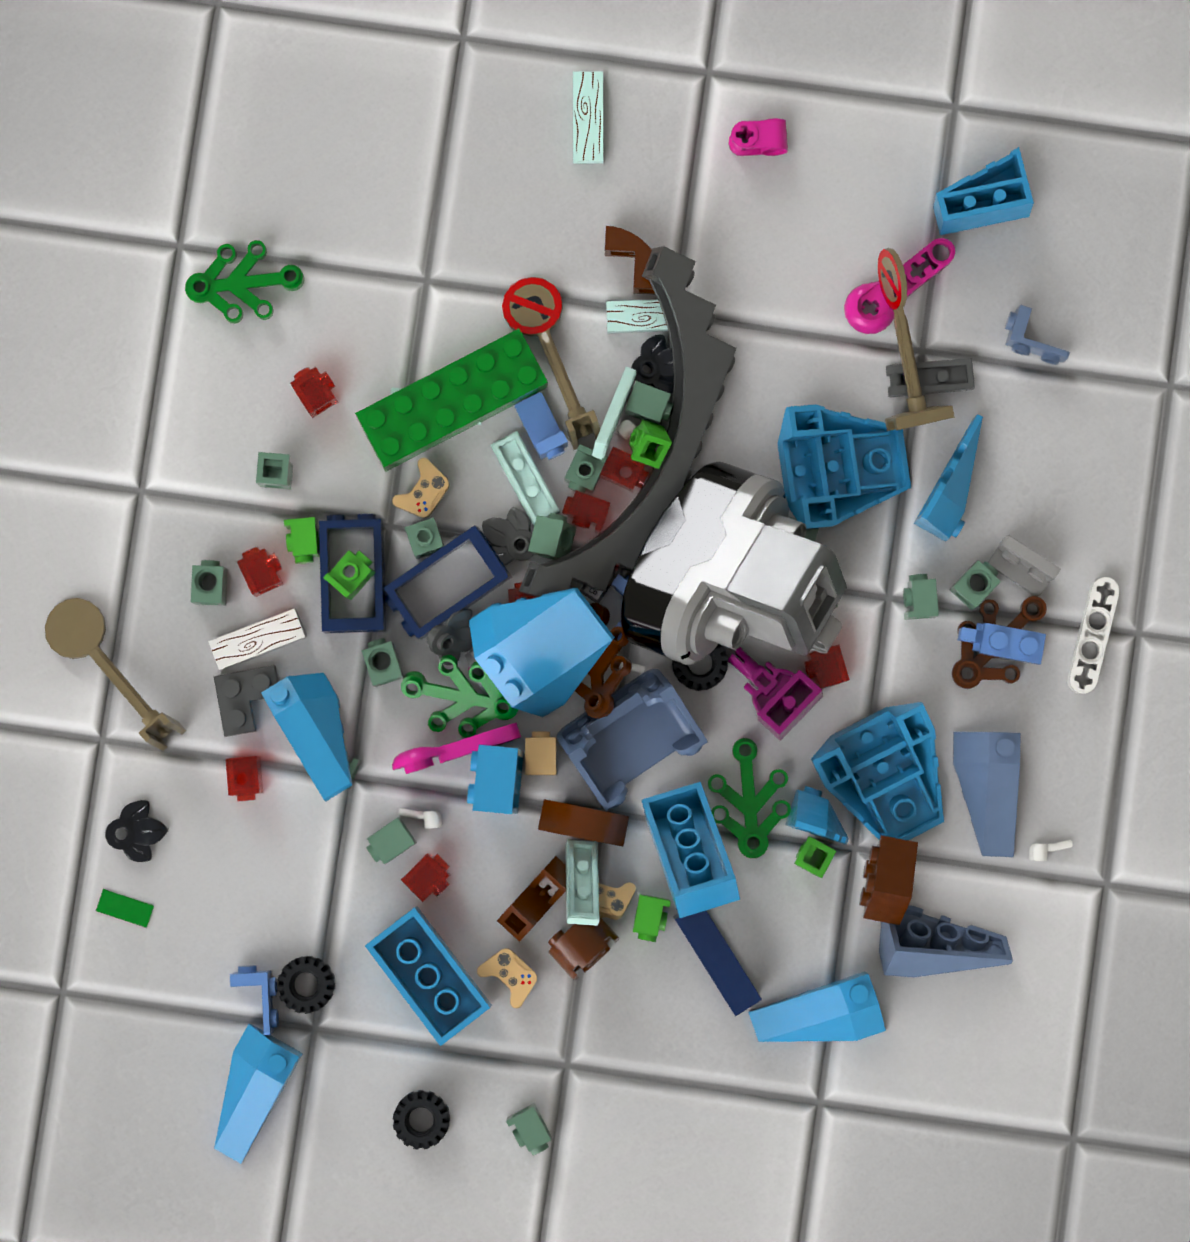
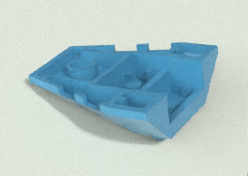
M816 404L791 406L785 409L777 443L783 486L790 511L797 521L805 523L806 529L835 526L911 488L903 429L887 431L886 423L854 417L846 412H835Z
M578 588L547 593L532 599L521 598L507 604H492L469 620L475 660L512 708L540 717L548 715L568 701L615 638Z
M922 702L885 707L831 735L811 758L824 787L878 839L883 835L910 840L944 822L941 785L939 784L937 770L939 764L935 749L936 733Z

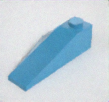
M250 1023L233 1051L214 1149L240 1164L246 1157L303 1055L300 1051L271 1035H264L263 1030Z

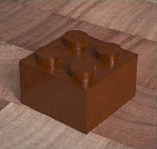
M881 835L877 846L871 847L869 860H866L863 871L866 885L862 888L859 902L860 906H864L863 918L895 925L901 924L912 899L918 842Z

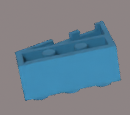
M1019 147L999 161L989 163L983 170L974 175H968L936 193L933 209L940 235L1030 216L1034 202Z

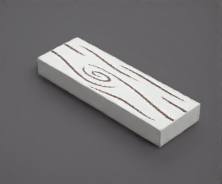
M294 608L208 642L218 669L221 671L304 639L306 635L297 611Z

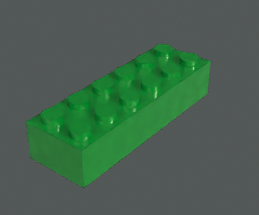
M518 328L355 414L384 471L387 472L466 431L479 422H483L547 388L548 381L521 330Z

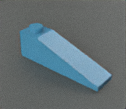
M978 414L972 419L914 522L915 525L945 542L951 536L956 538L965 524L961 518L966 508L983 419Z
M324 673L287 676L261 692L273 716L324 801L330 800L351 787L352 779L348 754L344 745V728L340 719L339 698Z
M805 786L804 791L796 790L791 805V812L785 825L847 845L849 838L829 800L821 797L823 791Z
M865 971L748 1012L758 1042L858 1041L886 1031L870 976Z

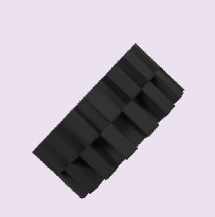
M718 644L709 654L712 659V667L709 672L703 675L695 674L688 665L672 660L673 672L678 681L687 688L696 691L708 690L716 686L724 678L728 669V655H726L724 646Z
M313 956L299 957L284 966L278 977L277 991L280 992L281 996L279 998L286 1003L287 1008L293 1009L297 1013L303 1012L308 1014L318 1011L332 998L336 984L334 983L335 976L330 971V966L322 962V959L313 958ZM305 972L313 974L318 981L316 993L309 997L301 996L295 989L297 976Z
M424 1090L413 1091L404 1097L395 1108L393 1129L396 1130L397 1138L401 1139L407 1147L410 1145L413 1149L417 1150L419 1148L428 1149L430 1146L437 1145L448 1130L450 1121L448 1106L444 1104L440 1096L434 1095V1092H424ZM426 1108L432 1113L434 1121L429 1130L419 1132L412 1128L409 1117L413 1110Z

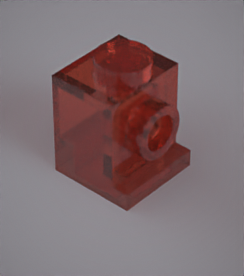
M613 446L601 470L600 478L633 493L635 487L642 489L649 472L644 470L646 464L632 460L630 454ZM624 467L629 468L632 472L628 478L620 475V470Z
M575 491L574 497H567L562 513L573 518L572 524L585 529H589L590 525L595 526V533L600 534L611 503Z

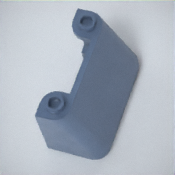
M658 669L644 672L611 695L614 699V708L608 716L595 719L585 712L564 726L556 736L558 742L605 811L618 807L625 801V796L628 792L625 786L627 783L674 751H677L680 755L692 756L698 753L703 745L708 743L671 683Z

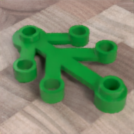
M254 240L249 243L248 253L230 276L225 279L216 280L227 264L233 263L237 258V252L230 244H223L217 250L218 257L205 273H195L187 279L185 291L193 302H209L224 314L230 323H239L243 319V310L237 304H229L217 294L218 292L230 291L252 308L259 319L268 320L274 313L271 303L266 300H260L247 289L282 285L288 291H296L304 284V274L299 267L287 265L280 272L246 276L258 260L264 259L267 254V248L264 243ZM255 246L263 248L262 253L259 255L252 254V249ZM226 249L232 250V256L228 259L222 258V252ZM288 272H295V280L287 281L285 279ZM204 283V291L196 292V284ZM262 305L269 306V312L266 315L259 314V308ZM231 309L239 310L238 317L234 319L229 318V311Z
M452 655L443 656L438 664V669L442 675L449 676L457 688L428 683L425 676L417 671L408 672L401 682V691L409 698H418L421 695L455 702L444 710L435 711L430 715L428 726L434 732L443 731L447 722L473 706L486 709L473 718L466 717L461 720L458 732L463 738L474 736L479 727L494 718L509 720L518 712V709L511 707L484 670V674L481 676L473 672L475 668L482 669L477 661L470 666L468 674L472 681L482 684L488 695L476 692L458 667L457 659ZM450 662L453 664V668L446 669L443 663ZM415 684L418 690L412 691L407 685ZM506 703L509 706V708L507 710H502L499 708L498 704ZM440 718L443 724L436 725L433 719ZM469 724L473 727V730L466 731L463 725Z
M741 738L734 743L732 753L734 758L740 762L743 797L727 784L726 779L719 774L712 775L709 778L708 788L714 793H719L744 814L745 828L729 816V811L725 806L717 805L712 808L711 812L714 817L716 809H723L726 814L725 818L719 821L714 817L715 823L722 824L738 838V848L744 856L758 858L767 851L769 844L767 835L781 819L789 816L791 807L787 801H776L772 805V813L759 827L757 813L778 788L784 787L787 784L788 775L781 769L772 771L769 775V781L755 796L752 760L757 755V746L753 740ZM747 744L750 746L751 753L748 756L740 754L739 748L741 745ZM777 772L784 776V782L780 785L775 784L773 781V776ZM714 778L722 780L723 786L721 789L716 790L711 786V781ZM780 803L785 804L787 807V812L784 815L776 813V806ZM750 837H756L759 840L757 848L751 849L748 847L747 841Z

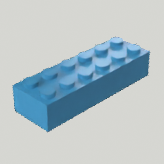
M479 745L478 751H472L470 771L476 772L475 784H469L467 803L473 804L472 811L518 814L523 751L518 748Z

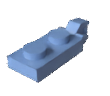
M977 623L976 629L959 628L957 640L973 643L972 650L978 651V654L1040 665L1046 634L990 623Z

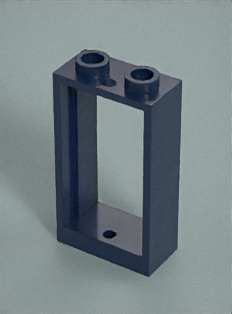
M376 514L357 515V520H345V515H328L327 521H319L322 632L325 634L386 632L383 521L376 519ZM373 529L374 571L376 572L374 574L376 617L331 619L330 583L323 578L330 572L329 530Z
M474 525L385 586L384 590L387 595L384 599L393 612L398 610L404 618L401 624L410 637L415 635L417 639H423L434 626L444 625L453 613L469 608L513 577L480 528ZM468 541H471L494 575V578L421 627L397 590Z
M706 910L683 918H679L678 914L673 916L735 1017L762 1000Z

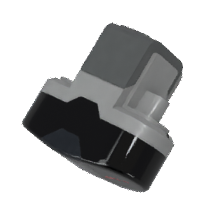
M712 462L702 467L691 477L664 510L648 535L625 587L621 608L622 630L624 636L631 644L685 665L697 663L710 654L718 644L736 650L741 646L747 635L801 655H807L810 650L826 654L842 629L841 622L831 614L847 589V585L834 552L820 543L806 539L805 523L788 518L789 507L784 488L779 481L724 462Z

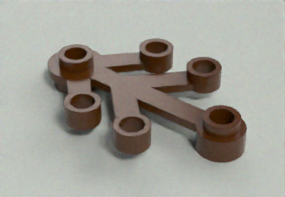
M1037 596L1025 599L1020 606V613L1006 627L1022 629L1029 621L1034 622L1042 619L1047 611L1046 603ZM988 599L980 604L979 613L983 617V624H996V615L999 611L996 601ZM986 603H990L994 607V612L991 615L984 612V605ZM1029 604H1034L1037 607L1035 615H1030L1027 612ZM964 621L959 624L957 633H959V628L965 624L970 625L972 629H976V625L972 621ZM961 641V660L956 662L952 668L953 681L959 687L970 689L977 686L981 680H1003L1005 683L1011 684L1020 678V670L1015 665H1007L1002 669L983 667L991 658L999 657L978 654L974 657L973 643ZM964 668H969L972 671L970 679L962 677V670ZM1008 668L1015 671L1016 675L1013 680H1009L1005 676V671Z
M591 603V607L603 623L607 625L610 619L609 610L598 603ZM619 626L614 627L610 631L615 638L588 672V675L591 677V688L581 682L575 690L585 700L584 708L586 713L595 719L606 717L612 712L614 699L611 695L623 677L627 676L632 669V663L629 659L617 656L622 647L626 646L630 641L629 631ZM620 633H622V637H621V639L618 641V640H617V639H618V635H619ZM623 662V667L619 670V666ZM610 666L612 673L604 683L603 675Z

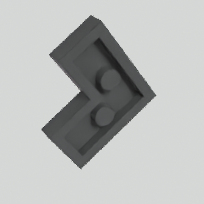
M271 665L213 676L224 737L256 732L251 701L264 699L261 692L278 682L276 666Z

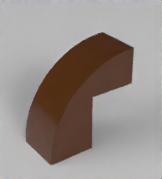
M606 226L605 256L635 258L633 294L656 295L649 280L642 277L652 249L635 234L622 228Z
M544 799L538 830L623 847L629 816Z
M555 856L497 920L519 942L565 893L566 864Z

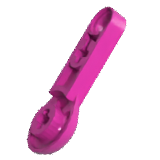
M945 238L935 239L903 264L907 281V297L951 263L955 256V247L950 240ZM937 245L945 246L949 251L948 259L944 261L935 259L932 253L933 248ZM926 255L931 265L923 270V278H920L918 275L912 277L910 275L913 270L911 266L920 267L926 261L922 256ZM879 281L862 284L854 288L846 298L844 305L845 317L848 323L858 332L865 334L879 333L885 330L894 319V311L886 303ZM865 302L869 305L875 303L877 306L875 312L877 314L874 316L871 313L865 315L862 311L865 306L862 304Z
M512 723L440 747L413 748L398 754L393 759L392 769L404 768L406 774L434 766L432 758L439 757L441 764L472 754V751H478L479 745L497 746L521 738L517 723Z

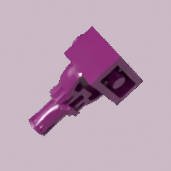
M739 647L735 650L736 654L732 653L728 658V662L750 682V684L748 682L745 684L744 689L752 695L753 705L758 712V721L781 741L823 697L822 689L800 669L794 674L786 669H777L769 661L765 663L764 668L753 660L742 647Z

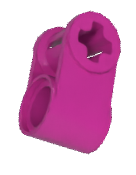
M773 118L761 121L738 122L734 125L729 137L728 145L730 150L737 156H778L787 153L786 120ZM740 134H743L745 139L748 140L747 143H742V138H739Z

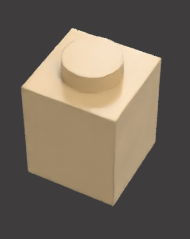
M532 732V738H525V775H557V738L550 737V732Z

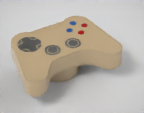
M420 458L418 460L419 481L410 493L395 495L392 502L399 509L421 518H427L432 514L449 489V481L427 458Z
M628 882L619 888H612L599 883V916L614 920L622 918L635 893L636 886Z
M509 948L501 949L477 968L478 976H495L510 989V1004L516 1009L522 1006L537 981L535 971Z

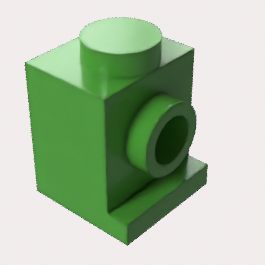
M642 419L640 425L633 430L630 436L629 446L633 452L631 459L659 469L672 444L664 426Z
M315 517L284 520V526L287 529H291V533L286 534V545L288 552H293L295 564L313 563V557H320L318 520Z
M348 550L334 568L323 578L343 596L352 600L376 572L369 567L373 562L360 550L356 554ZM349 566H353L355 574L353 577L348 578L345 575V570Z
M808 836L806 842L804 841L801 845L794 864L819 878H823L836 850Z
M639 894L633 925V932L639 933L638 939L656 942L658 931H665L668 913L662 912L663 906L670 907V900Z

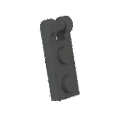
M972 358L916 363L922 394L970 391L975 388ZM902 364L886 366V376H890L888 397L908 396L907 387L902 384V375H904Z

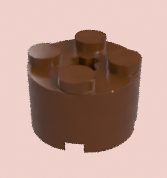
M600 917L598 926L573 924L565 933L562 930L558 931L548 941L551 946L548 953L573 980H576L579 977L575 972L579 969L587 972L610 950L607 943L611 939L616 943L619 937Z

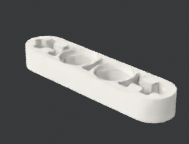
M1109 577L1095 580L1089 588L1067 677L1069 688L1076 694L1091 692L1095 689L1098 682L1119 597V586L1115 580ZM1104 583L1108 584L1107 589L1112 591V595L1106 596L1103 602V606L1109 605V610L1103 607H1092L1093 602L1096 604L1100 603L1101 593L1097 592V588L1102 587ZM1094 612L1102 614L1105 618V625L1100 630L1093 629L1089 624V617ZM1092 642L1097 646L1098 654L1094 659H1087L1082 655L1081 649L1084 643ZM1078 661L1087 665L1094 664V670L1091 668L1086 670L1085 678L1090 680V683L1084 685L1082 689L1079 688V682L1075 681V676H1080L1084 666H1077Z

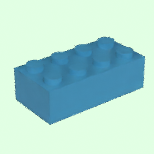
M701 782L642 799L646 821L679 918L740 900L736 877Z
M418 906L414 907L365 945L440 1046L492 1006Z

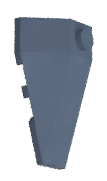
M953 732V765L959 778L962 794L969 810L971 823L982 856L1014 857L1021 733Z
M908 906L900 925L881 922L879 955L884 975L914 978L1012 964L1013 958L1006 936L973 925L967 928L950 923L951 918L941 915L940 919L923 914V909L915 906Z

